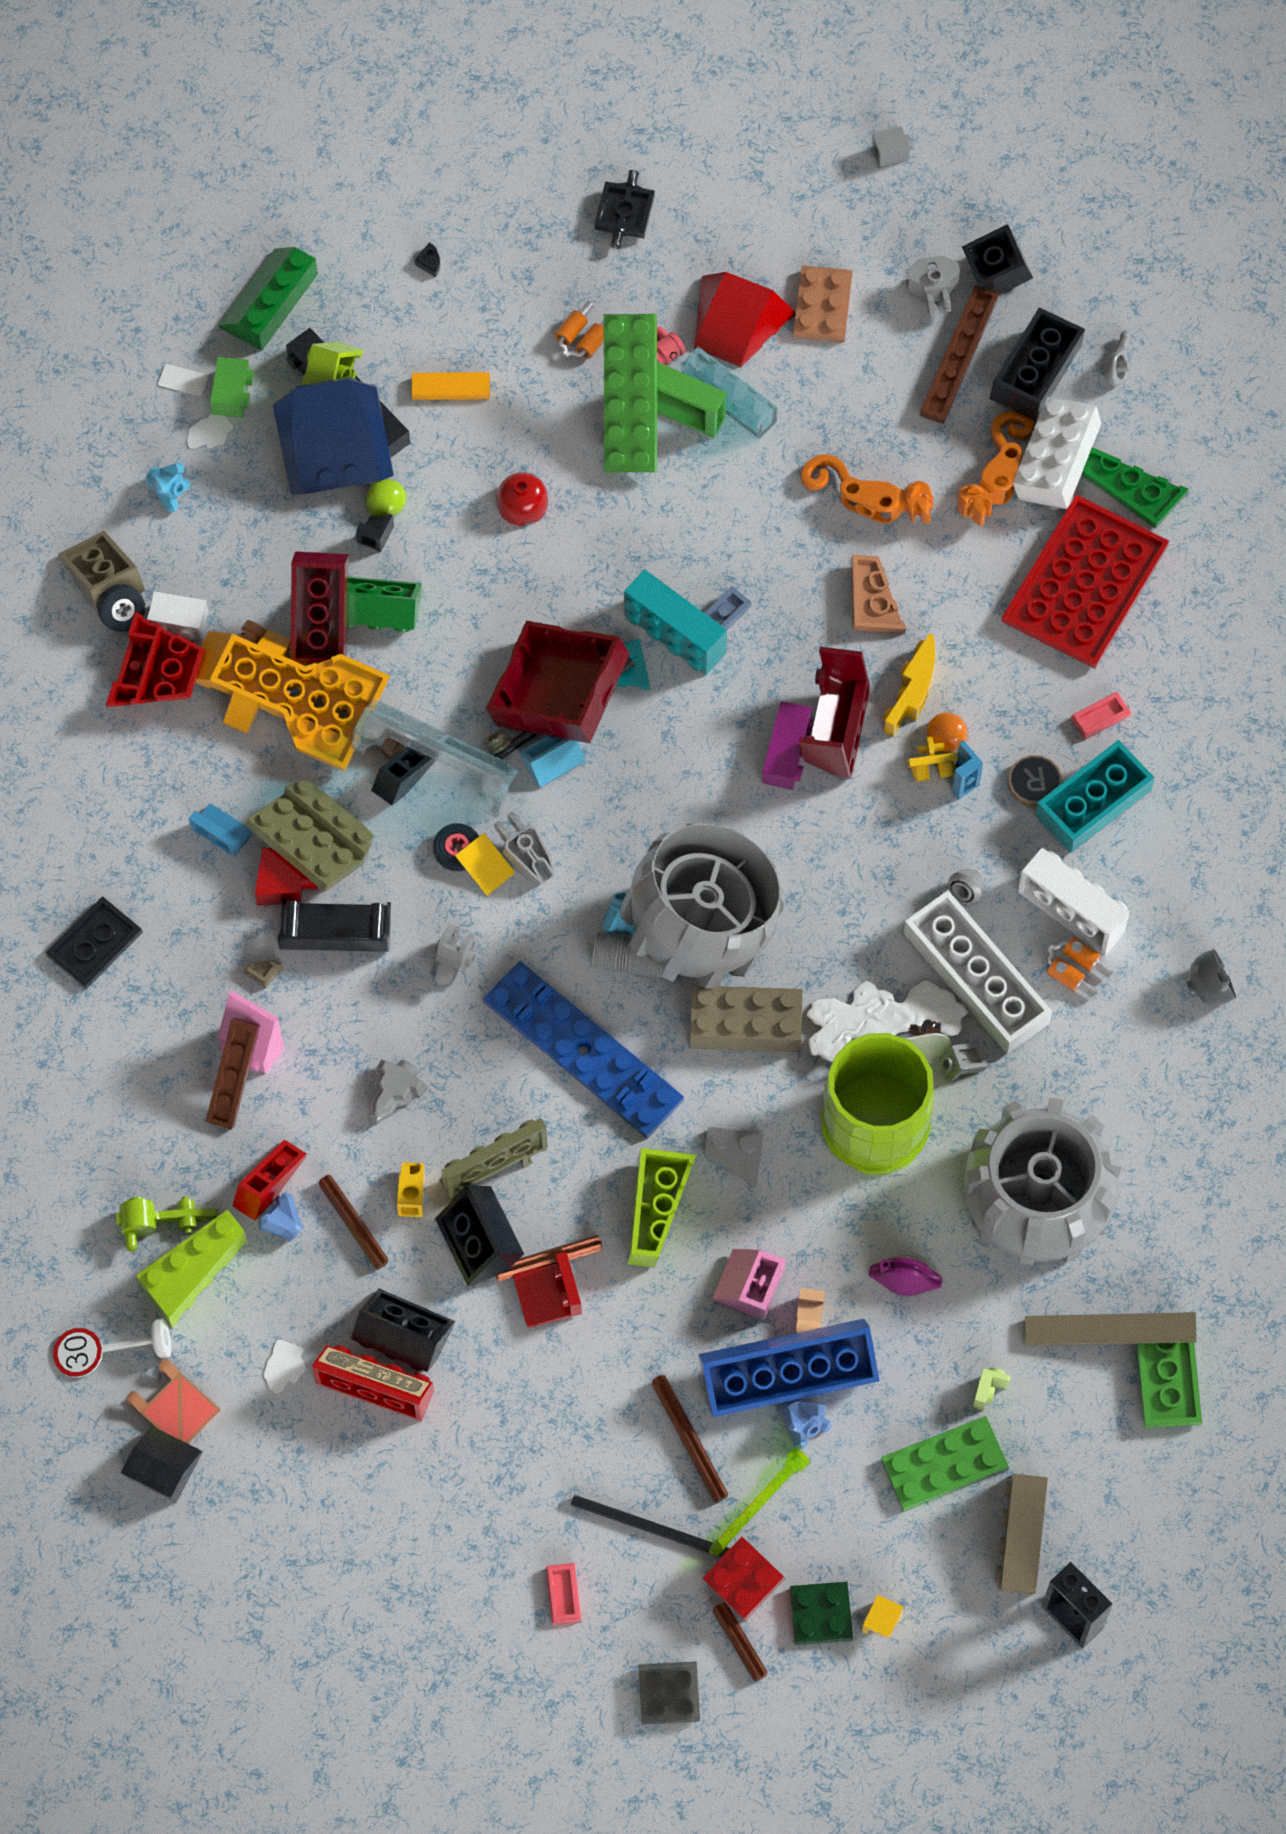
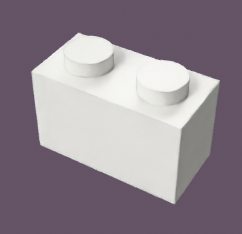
M154 591L147 620L154 624L158 623L163 629L174 635L178 634L189 641L193 639L202 640L208 616L207 602L202 599Z

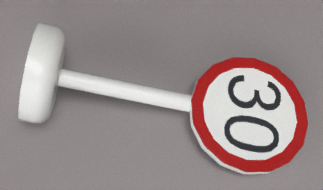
M156 1319L151 1325V1337L102 1345L101 1340L93 1331L86 1328H73L58 1338L53 1350V1359L56 1367L63 1374L69 1377L81 1378L91 1374L98 1367L103 1352L153 1344L154 1351L158 1357L168 1358L171 1356L169 1328L165 1319Z

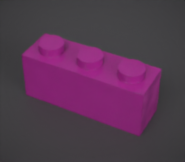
M780 702L762 772L763 784L793 790L795 781H801L804 766L800 765L803 756L799 754L800 738H806L807 734H812L815 718H811V707Z

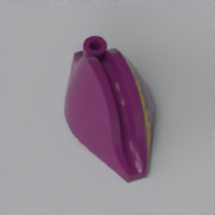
M905 1254L893 1256L871 1265L868 1276L893 1293L902 1296H913L941 1288L943 1280L924 1261L916 1256Z

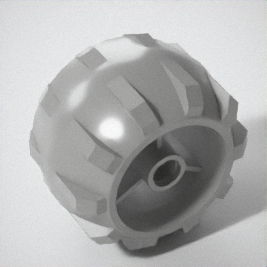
M705 823L687 824L686 827H682L672 833L661 834L657 837L636 867L631 887L621 904L620 917L628 925L634 926L635 934L629 943L634 953L640 957L649 955L655 962L664 968L661 974L662 977L674 982L677 975L697 978L698 985L705 989L718 988L726 973L732 976L744 977L752 969L760 953L772 938L778 917L785 906V894L782 887H780L773 861L756 843L744 836L745 834L733 828L729 829L719 825ZM671 892H687V893H690V894L667 895V893H671Z
M1049 1097L1047 1109L1023 1110L1022 1106L1017 1102L1003 1107L1001 1120L988 1129L978 1130L973 1139L971 1152L964 1169L965 1210L970 1212L975 1225L981 1232L980 1239L989 1248L996 1247L1005 1254L1020 1259V1264L1034 1266V1262H1051L1060 1259L1068 1262L1079 1257L1083 1248L1093 1242L1099 1235L1104 1234L1118 1199V1177L1121 1170L1119 1154L1110 1152L1101 1139L1103 1124L1094 1115L1081 1121L1073 1115L1062 1112L1063 1100ZM1034 1146L1049 1147L1047 1152L1037 1153L1029 1160L1026 1174L999 1179L998 1171L1000 1167L1015 1152ZM1054 1149L1067 1155L1077 1165L1082 1174L1085 1192L1078 1202L1059 1184L1062 1167L1059 1159L1053 1155ZM1025 1195L1029 1201L1035 1204L1050 1202L1058 1211L1038 1212L1019 1205L1011 1198Z

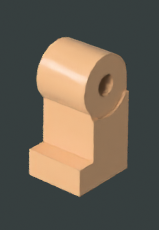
M800 1288L795 1327L796 1333L820 1328L825 1291Z

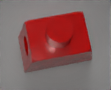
M262 847L255 890L257 905L282 904V900L300 903L303 889H319L317 885L275 850Z

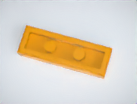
M490 372L412 373V400L490 399Z

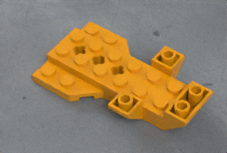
M269 629L257 644L232 633L208 631L201 645L205 653L195 683L211 689V687L232 696L223 724L248 734L260 708L285 720L297 751L345 772L375 714L379 700L390 680V675L343 654L333 656L331 659L318 664L313 663L304 666L286 658L290 648V639ZM299 689V696H290L289 690ZM318 699H322L324 707H314L313 701L317 702ZM342 710H347L348 718L340 719L337 712L342 713Z

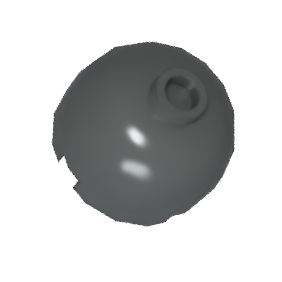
M1215 949L1201 954L1192 962L1189 970L1191 980L1186 982L1192 996L1198 995L1203 1002L1209 1005H1221L1236 999L1231 979L1226 974L1223 968L1225 966Z

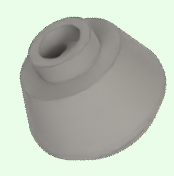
M966 868L952 874L948 880L950 893L956 900L965 904H973L978 902L982 896L984 881L978 871Z

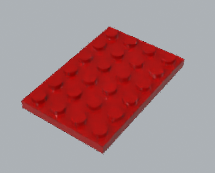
M1076 494L1003 614L1001 622L1096 669L1168 548L1170 541Z

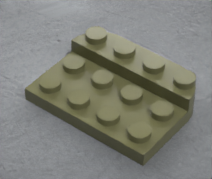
M306 779L288 785L283 795L249 817L245 825L324 892L364 864L373 838L372 832L324 791L313 786V783Z
M542 1118L536 1121L528 1120L521 1124L515 1132L511 1134L503 1133L494 1140V1143L486 1147H476L469 1153V1156L461 1160L454 1159L448 1162L444 1169H442V1178L439 1181L449 1199L453 1200L466 1185H475L520 1161L523 1168L531 1165L533 1162L530 1157L539 1152H544L548 1148L546 1125Z

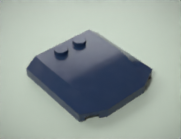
M344 377L296 386L280 400L273 403L291 494H309L377 482L394 476L377 385H370L357 381L354 378Z

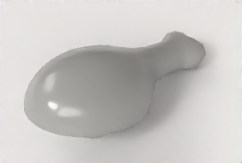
M1122 331L1116 350L1109 355L1105 364V379L1113 386H1119L1125 377L1126 371H1130V364L1127 361V349L1132 337L1128 331Z

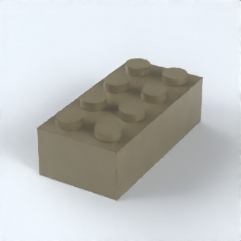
M692 985L690 1049L800 1052L803 989L730 986L705 989L699 985Z

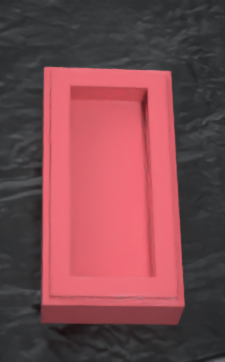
M1115 692L1071 715V720L1084 740L1130 717L1131 711L1118 692Z
M575 1563L546 1566L552 1624L581 1622Z

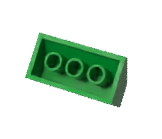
M296 247L274 249L222 319L219 328L262 351L318 275L316 258Z
M348 576L347 627L366 625L374 630H380L384 627L394 628L398 632L414 630L418 619L422 583Z

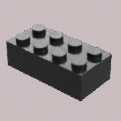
M1039 307L994 379L989 399L1036 421L1047 397H1051L1081 348L1085 329Z

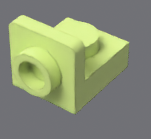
M983 1368L972 1408L983 1411L986 1402L992 1403L996 1389L994 1386L1007 1389L1011 1376L1006 1375L1003 1370L998 1368H989V1370Z

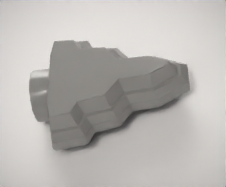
M381 1059L375 1070L378 1076L374 1083L376 1094L370 1104L369 1118L378 1123L391 1116L397 1107L407 1106L413 1098H420L424 1094L428 1086L416 1077L419 1071L414 1065L405 1060H400L396 1065L393 1062Z

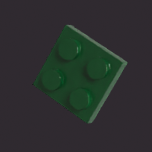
M848 1581L790 1586L795 1645L853 1641Z

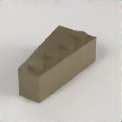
M1013 1473L1010 1479H1006L1004 1496L1009 1497L1008 1508H1003L1001 1525L1006 1526L1005 1537H1000L998 1554L1003 1555L1002 1566H997L995 1583L1000 1584V1590L1036 1594L1048 1477Z

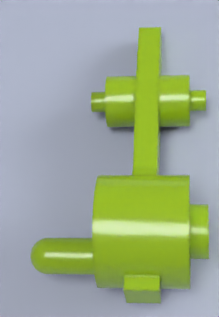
M183 1196L182 1200L177 1202V1210L157 1212L155 1211L153 1201L142 1197H133L119 1205L120 1213H116V1226H121V1234L125 1236L127 1251L134 1252L137 1249V1237L154 1234L156 1232V1223L179 1222V1230L185 1232V1235H191L192 1231L197 1229L196 1221L215 1219L218 1217V1210L195 1209L194 1200L189 1199L188 1196Z

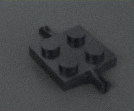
M633 170L628 172L626 183L605 181L594 230L612 233L613 237L610 246L614 249L615 245L616 249L621 248L623 236L645 238L655 198V190L645 189L636 185L639 172L636 170L634 176Z

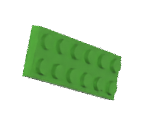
M603 314L604 472H657V314Z

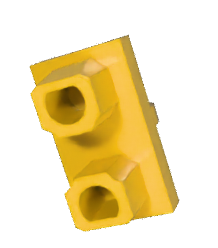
M932 736L926 737V745L916 746L917 754L927 753V756L906 760L907 768H911L914 781L918 782L930 779L928 765H938L939 778L953 777L955 774V761L958 760L957 752L935 755L936 751H944V744H934Z

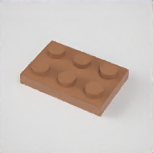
M802 265L793 337L845 342L853 270Z

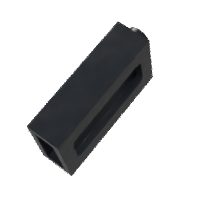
M1069 1562L1050 1580L1042 1608L1083 1649L1103 1630L1113 1603L1072 1562ZM1085 1587L1088 1591L1084 1592L1082 1588ZM1074 1610H1076L1079 1613V1615H1075Z

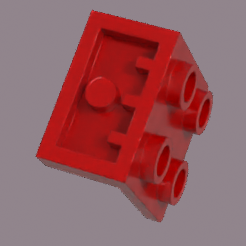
M567 1252L556 1254V1264L518 1273L513 1276L528 1328L582 1314L581 1300Z

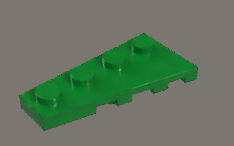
M1091 447L1081 474L1155 529L1188 494L1189 488L1182 485L1178 487L1168 483V479L1161 476L1154 477L1143 472L1144 469L1135 465L1134 467L1121 462V459Z

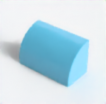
M545 736L519 751L524 765L540 788L586 761L578 741Z

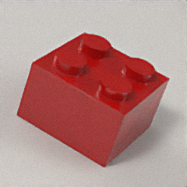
M741 1536L702 1579L747 1621L786 1578Z

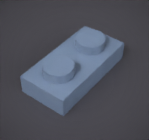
M731 586L704 613L728 630L751 607V601Z

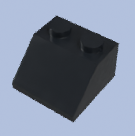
M1008 224L961 246L980 289L1010 290L1033 279L1019 243Z
M152 1426L134 1446L120 1473L126 1478L177 1503L203 1451Z

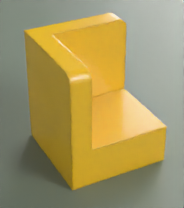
M877 1594L863 1624L862 1632L868 1634V1631L871 1630L886 1638H890L896 1623L898 1624L902 1616L904 1606Z

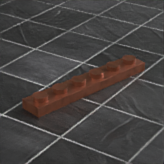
M977 285L974 286L922 405L920 416L942 424L945 423L997 303L998 292L980 289Z

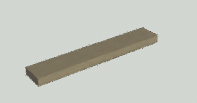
M1196 1312L1025 1316L1026 1346L1197 1342Z

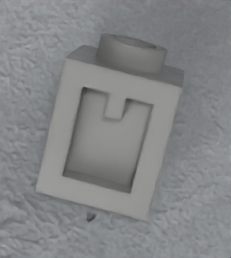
M979 1042L952 1045L940 1057L942 1070L945 1072L949 1082L955 1081L961 1074L982 1072L988 1067Z

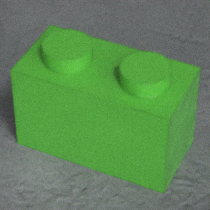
M217 357L210 400L212 415L244 417L245 408L250 406V393H247L248 386H253L254 370H250L249 360Z

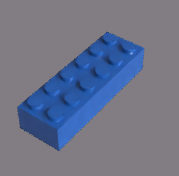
M865 1319L698 1354L707 1404L712 1417L880 1381L871 1330Z

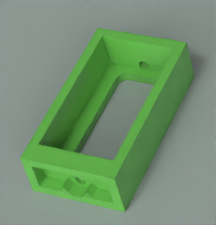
M657 362V413L715 438L726 419L727 392Z

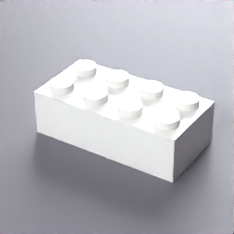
M1047 397L1013 482L1018 500L1068 509L1101 425L1096 405Z
M1041 848L1022 870L1018 893L1104 956L1124 934L1130 912L1127 910L1126 905L1122 901L1112 899L1105 894L1104 889L1100 885L1087 881L1078 869L1065 865L1056 853L1048 852Z

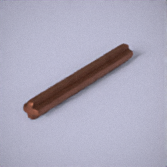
M665 1375L654 1378L652 1386L714 1502H721L728 1497V1492Z

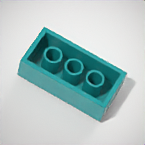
M646 569L624 590V615L632 625L642 627L654 641L659 640L666 645L671 654L674 656L679 655L685 659L693 670L701 671L707 675L726 654L727 629Z
M1118 739L1038 801L1035 816L1072 853L1151 792L1155 777Z

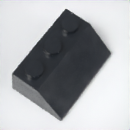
M466 1185L435 1218L467 1286H474L508 1271L524 1255L491 1186Z
M379 1288L359 1310L351 1339L365 1348H372L384 1353L390 1359H398L407 1363L413 1369L428 1372L438 1360L455 1321Z

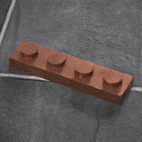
M235 1017L231 1020L205 1122L230 1130L235 1127L260 1025Z

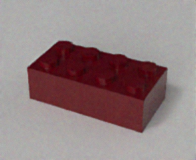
M295 551L291 561V660L300 664H318L339 654L347 656L349 554Z

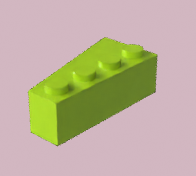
M338 341L312 344L307 354L308 364L301 384L305 385L344 377L355 378L357 371L352 369L356 357L361 359L364 350Z
M647 1148L640 1149L636 1163L627 1264L655 1268L696 1155Z
M227 1209L136 1275L141 1289L172 1328L186 1309L188 1310L194 1304L195 1299L204 1288H207L213 1282L216 1274L222 1268L224 1269L247 1242L244 1229Z

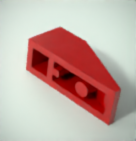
M284 1139L238 1184L232 1207L255 1221L281 1192L306 1158L307 1153Z

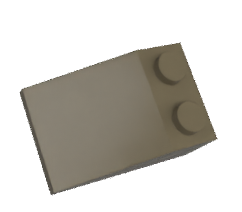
M105 531L58 554L78 588L96 612L101 594L113 585L126 584L134 587L140 594L145 592L137 566Z

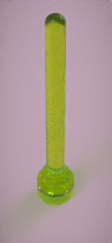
M794 1447L786 1455L785 1466L710 1546L709 1551L713 1556H717L793 1473L803 1472L811 1462L801 1450Z

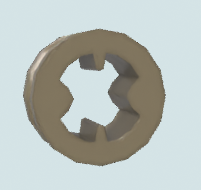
M499 730L485 739L484 745L490 747V754L499 753L511 743L509 738L504 737V730Z

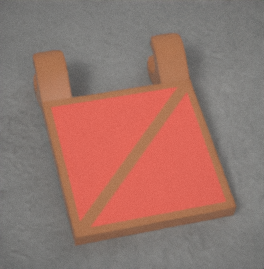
M165 1358L159 1363V1370L171 1381L148 1404L135 1391L127 1395V1402L154 1427L189 1444L221 1409Z

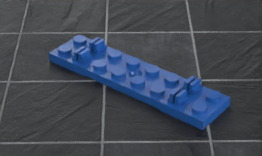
M519 961L483 998V1002L536 1045L646 1139L684 1101L682 1094L523 962ZM586 1046L588 1052L580 1054L578 1052L579 1047Z

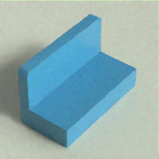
M964 740L958 743V760L956 761L958 768L955 770L952 793L958 800L980 785L983 762Z
M209 804L201 814L195 810L189 817L191 830L233 857L237 855L253 834L248 827L213 804Z

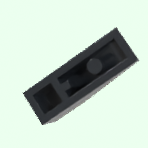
M424 732L379 768L371 791L393 806L413 788L441 756L446 747Z

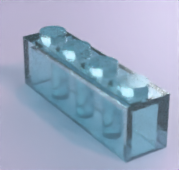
M697 347L681 363L682 373L727 392L726 414L760 439L777 422L776 405L701 348Z

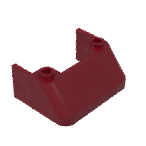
M820 647L819 653L822 667L816 671L815 684L819 685L821 693L812 734L806 738H800L799 754L803 756L804 762L839 778L851 779L870 695L867 669L862 651Z

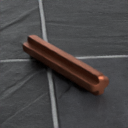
M723 1602L713 1608L715 1617L755 1682L764 1679L768 1674L767 1670L727 1603Z

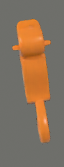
M1015 411L999 414L991 424V439L999 453L983 469L980 483L978 485L969 484L962 486L958 491V512L964 518L966 516L970 517L979 526L984 525L985 516H991L992 504H1005L1012 498L1015 489L1013 482L1023 458L1022 448L1014 442L1007 443L1001 433V428L1008 423L1023 425V428H1019L1015 424L1008 426V434L1015 439H1027L1034 431V421Z
M828 454L817 455L811 458L802 468V484L811 491L823 489L829 481L827 469H820L817 479L811 478L815 469L821 466H828L834 469L841 481L840 494L842 504L852 512L880 523H892L899 518L902 512H906L912 522H915L916 515L925 524L931 522L930 512L934 505L933 495L930 486L924 481H915L906 486L904 490H901L890 482L859 480L852 476L850 477L845 464L839 458ZM848 500L853 501L857 504L851 505L848 503ZM890 512V518H883L881 516V513Z

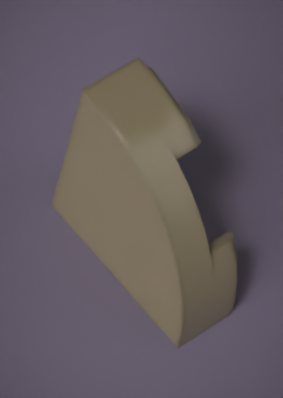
M274 960L254 962L243 971L245 975L267 988L282 969V964Z

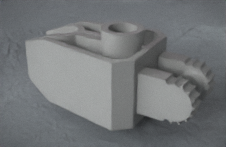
M511 812L507 817L511 825L518 832L514 836L510 835L504 824L500 821L494 824L495 830L504 841L502 854L525 878L537 885H541L543 879L535 865H539L551 878L555 874L551 856L537 828L533 826L525 827L518 816Z

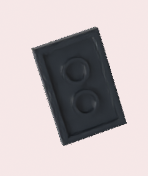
M102 896L46 952V955L87 990L143 931Z

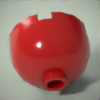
M526 472L514 473L506 477L501 482L496 495L497 508L501 517L508 523L517 526H526L525 523L540 521L546 514L549 505L548 492L542 480Z

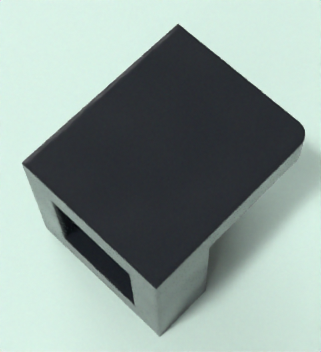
M388 513L384 520L371 515L366 524L360 522L356 529L357 543L382 552L394 528L393 515Z

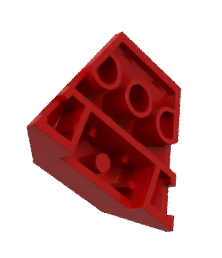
M728 272L703 275L694 349L742 367L763 347V343L773 334H777L780 331V327L796 315V312L774 290Z
M135 612L128 632L130 639L117 682L112 683L106 707L191 698L205 653L204 648L178 634H172L163 629L158 623L154 624L143 618L141 614Z

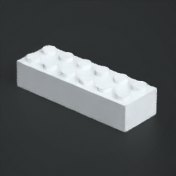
M948 890L905 921L903 934L1007 1055L1050 1024L1052 1010Z

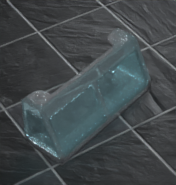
M377 699L373 700L365 708L353 732L352 749L363 754L370 746L377 745L382 748L386 738L389 737L481 781L479 795L486 800L487 807L485 813L496 818L521 771V768Z

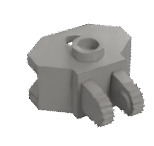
M945 256L918 259L907 270V291L921 298L923 303H926L929 315H935L936 305L934 302L942 301L945 313L951 312L949 293L959 283L960 270L958 262ZM930 264H934L937 266L932 269L928 268Z
M455 925L447 927L434 951L437 954L435 960L440 962L436 971L437 974L435 975L436 984L445 987L450 986L454 979H456L459 971H465L467 967L470 968L472 966L479 946V935L469 933L460 947L456 945L459 939L460 927Z

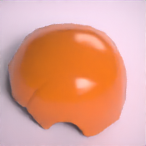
M951 712L940 713L932 718L927 725V737L932 736L934 744H944V751L940 752H955L958 750V743L962 740L967 742L968 728L960 716Z

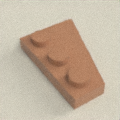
M852 555L851 557L852 630L905 634L907 629L904 621L900 619L896 600H893L890 593L889 582L879 556Z

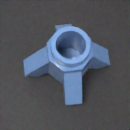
M289 1193L277 1195L273 1203L263 1212L265 1215L259 1221L260 1231L277 1235L281 1239L285 1238L288 1242L305 1227L300 1222L301 1219L298 1217L293 1196Z
M799 1399L787 1401L783 1404L781 1414L787 1424L795 1448L804 1449L808 1444V1438L814 1437L819 1431L825 1433L831 1429L830 1420L822 1417L825 1415L826 1410L824 1404L806 1403L804 1400Z

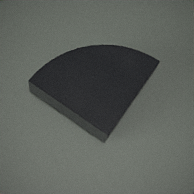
M429 242L414 261L417 267L436 277L440 270V257L436 247Z

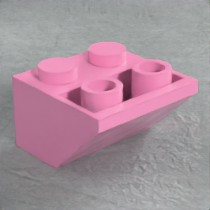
M733 1249L712 1301L765 1321L784 1275L786 1260L761 1250Z

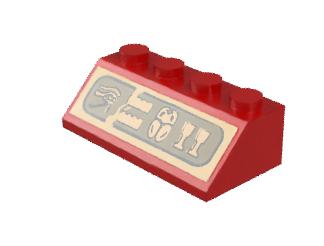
M326 1345L312 1366L316 1384L419 1421L423 1420L434 1392L433 1382H430L429 1377L420 1373H414V1375L405 1373L403 1368L395 1364L389 1363L385 1366L377 1363L374 1357L362 1354L361 1357L354 1355L348 1348L341 1345H335V1347Z

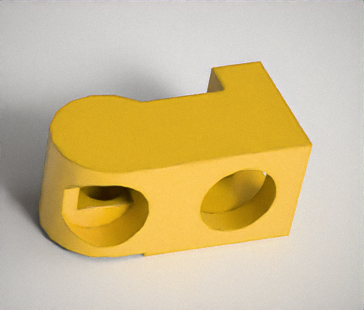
M402 1162L397 1196L398 1216L423 1218L425 1163Z

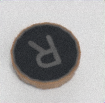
M1030 755L1023 757L1013 765L1009 772L1008 787L1011 795L1027 807H1037L1038 801L1062 784V775L1059 767L1052 760L1044 756Z

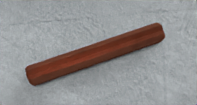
M326 1175L318 1181L320 1188L374 1267L380 1269L387 1265L388 1257L333 1177Z
M594 1235L522 1257L508 1271L495 1277L498 1281L513 1278L518 1273L556 1264V1254L567 1252L569 1260L601 1251V1239L598 1235Z

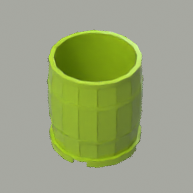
M868 1033L849 1041L835 1055L824 1085L821 1132L830 1153L836 1159L855 1168V1171L866 1175H885L909 1166L917 1158L918 1154L924 1149L930 1135L934 1107L933 1071L924 1053L908 1039L891 1033Z

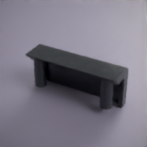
M282 900L281 929L277 938L279 950L389 952L391 902H387V905L382 903L363 905L299 903Z

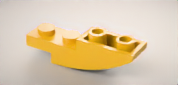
M931 633L928 634L924 641L920 640L917 643L913 652L915 654L911 661L907 660L900 671V674L903 676L902 688L896 697L898 701L894 708L890 706L883 716V721H885L884 732L892 737L906 716L914 721L917 720L928 698L935 663L934 635Z

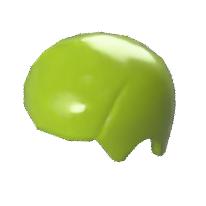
M392 479L374 482L365 495V506L373 516L381 515L386 517L388 513L393 516L399 514L407 502V493L404 487Z

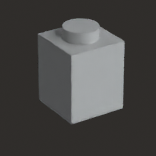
M902 126L873 133L872 150L879 168L908 161L909 150H912V142L910 136L905 135Z

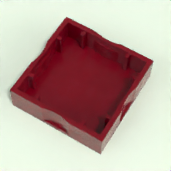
M526 620L512 650L510 662L500 677L486 710L498 727L590 744L630 654L618 636L589 631H571L560 626Z

